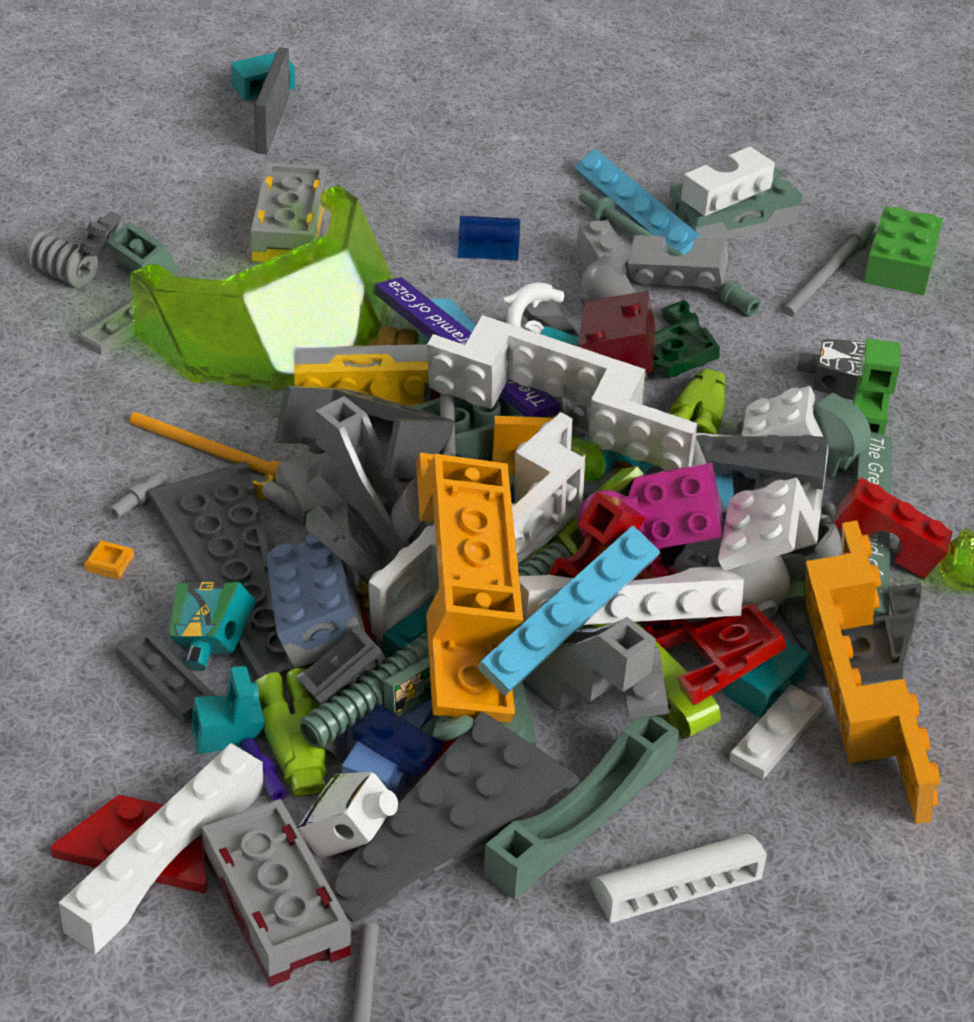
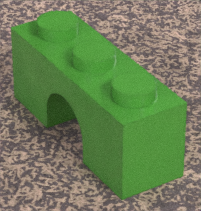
M866 338L853 398V404L865 415L871 432L881 435L885 434L890 394H894L900 369L899 342Z

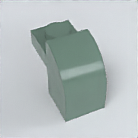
M833 392L817 403L813 412L823 436H827V444L830 445L825 475L831 479L842 470L847 471L852 466L856 455L867 448L871 441L870 426L863 412L856 405Z

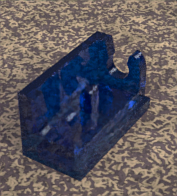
M460 215L458 258L518 261L520 219Z

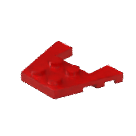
M755 604L742 606L740 616L707 617L708 620L688 623L685 619L670 620L671 627L653 630L652 624L642 626L665 650L690 641L709 664L677 677L680 690L692 705L702 702L786 649L784 635Z

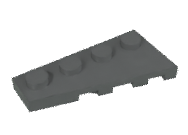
M696 436L706 463L712 462L714 473L727 475L732 470L741 471L745 478L759 480L761 475L779 477V480L784 481L797 477L800 481L810 482V488L823 490L827 436Z

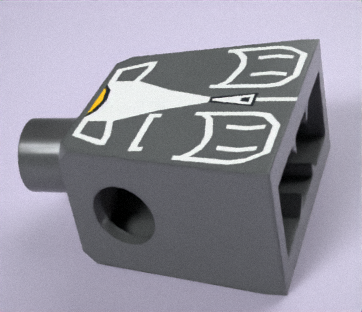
M824 339L821 343L819 355L800 352L797 371L816 374L814 390L828 394L833 392L842 398L853 400L865 341Z

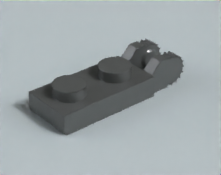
M110 211L103 218L99 217L97 222L91 221L87 227V239L89 240L84 239L80 249L92 255L101 254L108 247L106 241L116 233L122 216Z

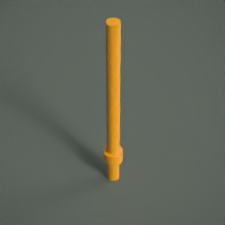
M133 412L130 416L129 423L235 464L246 461L249 469L264 475L271 474L274 482H276L278 465L282 462L276 460L269 462L138 412Z

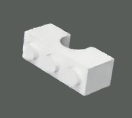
M752 147L740 150L728 156L726 172H719L708 165H704L685 173L681 200L702 215H710L770 189L775 162Z

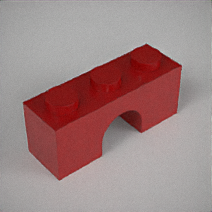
M862 477L839 503L833 522L838 529L842 530V523L858 521L861 535L867 534L868 537L877 531L893 533L900 539L894 562L922 579H925L948 553L953 533L942 522L931 519L916 510L910 503L899 500L887 493L878 484L871 483Z
M597 492L577 524L587 531L583 545L569 558L558 557L548 575L575 578L629 528L634 526L639 530L646 517L619 498Z

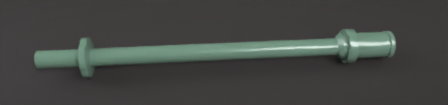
M586 190L580 193L579 200L594 210L593 217L596 221L608 219L633 236H655L615 210V201L612 198L604 197L600 200ZM666 243L669 255H684ZM724 281L722 288L711 287L720 293L721 301L724 304H732L748 317L755 315L760 308V299L743 290L741 284L736 281L729 283Z

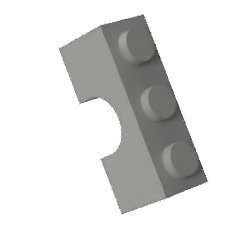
M634 235L628 260L631 281L642 285L657 284L722 288L729 260L726 240L695 238L693 247L688 253L681 256H671L667 251L665 236Z

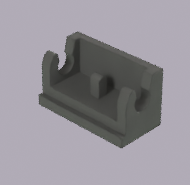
M356 625L349 635L305 672L302 671L297 675L296 678L317 703L321 705L325 702L328 703L329 698L337 696L339 691L347 689L349 684L356 683L358 678L365 676L368 671L375 669L378 664L385 661V657L380 648L361 627Z

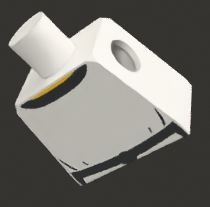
M371 771L335 774L300 822L297 829L317 856L327 858L371 841L387 816L396 813L398 800L396 795L388 790L376 774Z

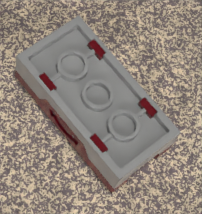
M281 799L202 827L204 859L269 987L289 980L290 974L294 969L312 962L329 959L330 963L351 956V924Z

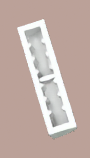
M744 834L593 877L590 881V886L610 924L762 879L767 854L754 836Z

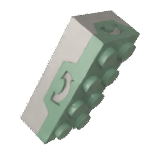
M774 166L773 181L770 189L710 215H702L681 200L683 183L670 186L668 209L697 232L701 238L727 239L798 223L803 195L796 187L792 188V184L789 181L782 180L780 178L781 171Z

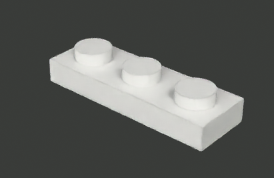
M790 685L731 751L729 761L763 780L822 712L824 702Z

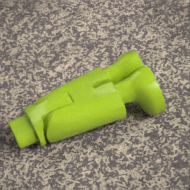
M710 369L701 370L681 391L671 406L669 414L697 423L696 433L718 434L717 431L721 426L725 408V390L727 386L725 375Z
M303 668L290 670L286 677L288 693L293 700L294 714L290 713L288 703L285 701L283 679L279 673L272 672L255 681L258 686L259 702L265 720L263 728L267 740L284 774L285 782L291 785L293 795L298 797L322 792L325 788L323 778L326 775V749L324 747L318 749L309 744L300 730V719L304 716H309L312 710L318 709L320 706L296 678L302 671L305 672L307 670Z

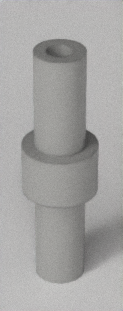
M157 471L143 483L137 482L126 490V496L108 509L111 517L117 520L133 507H141L149 500V490L161 487L168 481L165 473Z

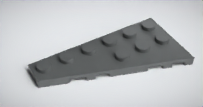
M482 711L473 721L472 727L458 737L398 804L396 813L387 816L373 839L367 844L361 845L328 884L346 917L352 922L361 919L397 897L398 891L419 878L423 881L434 874V869L449 859L454 858L456 860L494 837L520 815L530 809L536 811L548 803V798L565 788L568 791L579 784L578 775Z

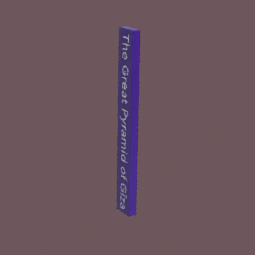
M402 277L375 284L374 294L429 339L434 334L465 345L472 334ZM508 379L499 395L525 417H550L558 414L561 403L547 392L530 386L520 385Z

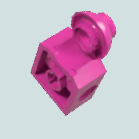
M712 462L640 475L634 478L628 496L613 490L598 491V493L619 498L646 517L639 531L657 549L721 538L723 536L724 522ZM596 493L591 494L581 504L577 514V524ZM577 525L581 536L586 539L587 531Z

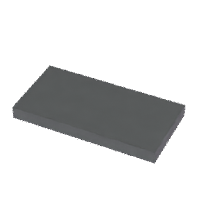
M279 47L254 105L257 154L267 155L290 96L289 48Z

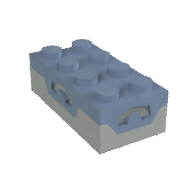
M311 533L306 537V542L293 547L289 543L280 544L272 551L265 553L277 635L294 668H299L319 660L349 635L356 625H359L365 632L352 567Z

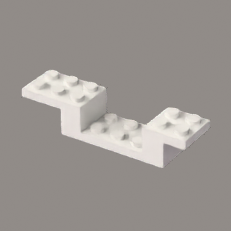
M484 315L479 319L465 345L434 334L427 343L429 388L435 389L441 394H449L467 400L473 405H481L492 409L505 384L510 379L520 385L530 386L545 391L552 396L563 397L590 408L588 442H594L593 444L601 449L627 455L633 460L644 461L662 467L666 471L692 466L697 423L642 405L645 369Z
M811 386L801 389L791 388L780 396L770 399L761 398L751 403L746 409L742 435L823 436L813 415L815 395ZM827 445L826 465H827V457H828V449H829L828 445ZM761 475L759 480L756 479L754 491H741L734 497H731L729 499L718 557L722 569L727 571L817 544L823 490L810 488V482L800 481L797 477L784 481L779 480V477Z
M561 412L550 422L544 423L538 433L528 442L520 444L514 455L515 502L512 504L518 567L528 561L578 514L583 503L585 458L571 451L572 418ZM435 523L427 526L420 537L410 546L402 548L395 559L385 568L376 571L368 582L371 632L382 640L385 632L411 615L429 597L435 596L439 589Z

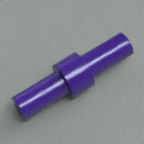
M253 738L243 740L240 748L263 762V785L272 801L283 800L286 796V790L276 776L277 768L269 756L263 755Z

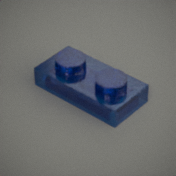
M381 705L374 708L354 727L353 739L416 777L442 754L443 742Z

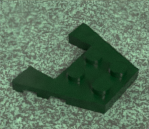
M685 300L662 308V318L671 326L655 332L653 372L651 373L668 379L677 377L683 372L704 366L706 363L720 358V346L707 328L700 326L699 317L695 312L691 313L689 311L690 305Z

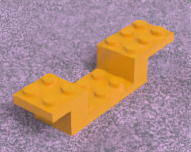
M420 452L416 460L420 521L435 523L439 589L426 614L433 715L449 717L468 715L476 719L483 711L498 722L510 723L515 715L513 690L504 696L477 669L481 660L520 627L523 622L508 464Z
M858 521L842 523L841 555L806 561V608L849 764L896 756L915 824L930 823L933 806H938L936 786H940V775L936 762H929L926 751L930 750L927 730L925 727H919L916 717H919L920 711L916 694L908 692L905 679L862 686L859 669L851 668L849 659L853 658L851 640L849 635L842 636L841 630L873 625L874 609H878L880 606L876 588L881 586L877 565H870L868 558L872 555L868 535H861Z

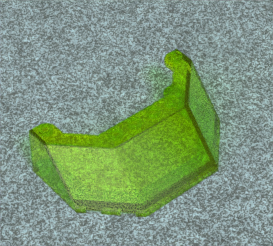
M336 185L323 191L320 195L322 207L332 213L327 235L275 258L266 260L227 279L211 280L176 277L158 264H148L131 272L130 282L135 334L190 382L204 383V380L224 381V385L250 387V384L270 385V389L284 390L285 386L294 385L293 348L370 346L371 338L378 337L380 328L382 326H389L392 308L374 294L375 284L394 278L358 198L340 185Z

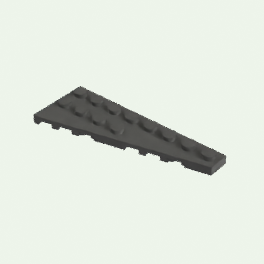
M241 462L150 489L149 501L197 582H239L257 600L236 646L255 680L266 674L277 672L282 676L283 682L286 681L288 672L294 669L276 631L265 554L269 550L265 533L262 529L258 504H256L253 482H251L247 462Z

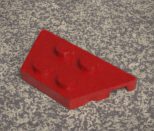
M119 794L57 840L51 847V855L53 858L97 868L151 818L163 804ZM200 836L181 850L154 882L205 894L207 880Z

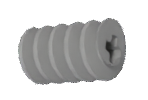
M44 230L38 231L32 237L27 249L28 263L32 268L41 270V272L77 288L89 283L97 272V255L86 253L78 245L69 243L65 239H60L56 235H50L49 232Z

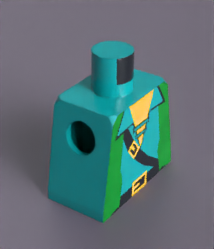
M177 582L169 634L170 638L186 652L183 664L187 668L204 671L210 654H230L235 650L257 601L239 582Z

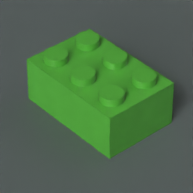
M884 206L870 251L864 283L924 296L944 218L936 217L930 213L921 214L906 211L901 207Z

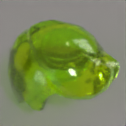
M964 528V530L959 532V536L949 543V551L940 561V572L944 581L950 587L974 593V532L969 528Z

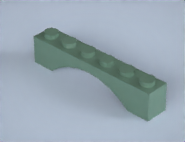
M657 715L637 718L621 732L600 763L568 796L537 816L525 820H514L486 843L483 876L515 900L674 763L679 730Z

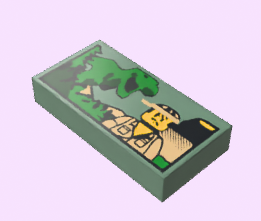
M429 656L384 680L385 714L392 719H396L432 699Z

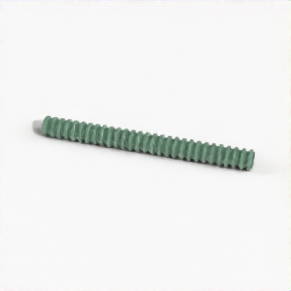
M552 543L548 548L533 556L531 560L524 562L523 566H519V576L548 575L558 557L569 558L571 554L561 544ZM427 632L421 634L420 638L414 639L411 644L405 645L402 651L395 652L393 657L385 659L384 663L378 664L375 669L368 671L365 676L358 678L356 683H351L347 689L339 691L337 696L329 698L328 703H322L318 709L312 710L309 716L302 717L299 721L300 730L306 741L315 748L321 749L326 746L327 742L333 741L336 735L343 734L346 728L353 727L355 722H359L365 715L371 714L374 708L381 707L384 702V680L429 656Z

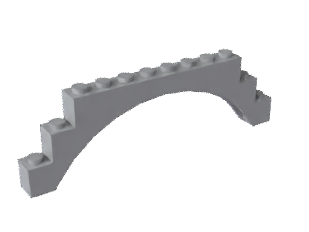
M343 396L315 411L316 445L339 462V488L346 495L347 502L362 514L363 518L391 551L393 561L402 548L410 546L416 540L412 536L404 544L396 534L392 524V508L404 489L397 478L388 479L382 477L386 456L368 414ZM432 595L427 601H431L435 596ZM628 617L601 628L578 629L523 681L559 711L582 696L591 702L614 686L624 692L651 674L656 639Z

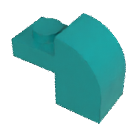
M247 666L230 668L226 695L194 698L190 725L197 754L224 750L230 743L240 747L243 740L247 738L254 739L264 727L265 720L259 702L258 686L256 682L250 681Z

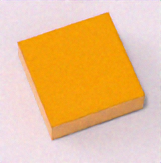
M100 540L84 563L85 571L119 580L134 557V549Z

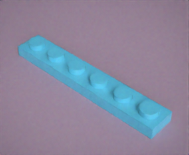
M596 148L574 166L580 176L606 198H612L615 201V205L635 223L655 236H665L666 243L682 254H686L692 249L695 238H701L697 232Z
M632 526L481 660L477 669L506 696L651 564L660 554V551L639 530Z

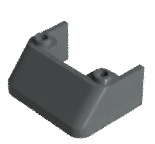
M285 386L274 442L304 444L309 446V452L326 453L316 445L315 411L345 396L368 414L386 456L382 477L388 479L397 478L401 482L410 483L417 476L416 460L419 453L439 454L452 435L455 421L355 390Z

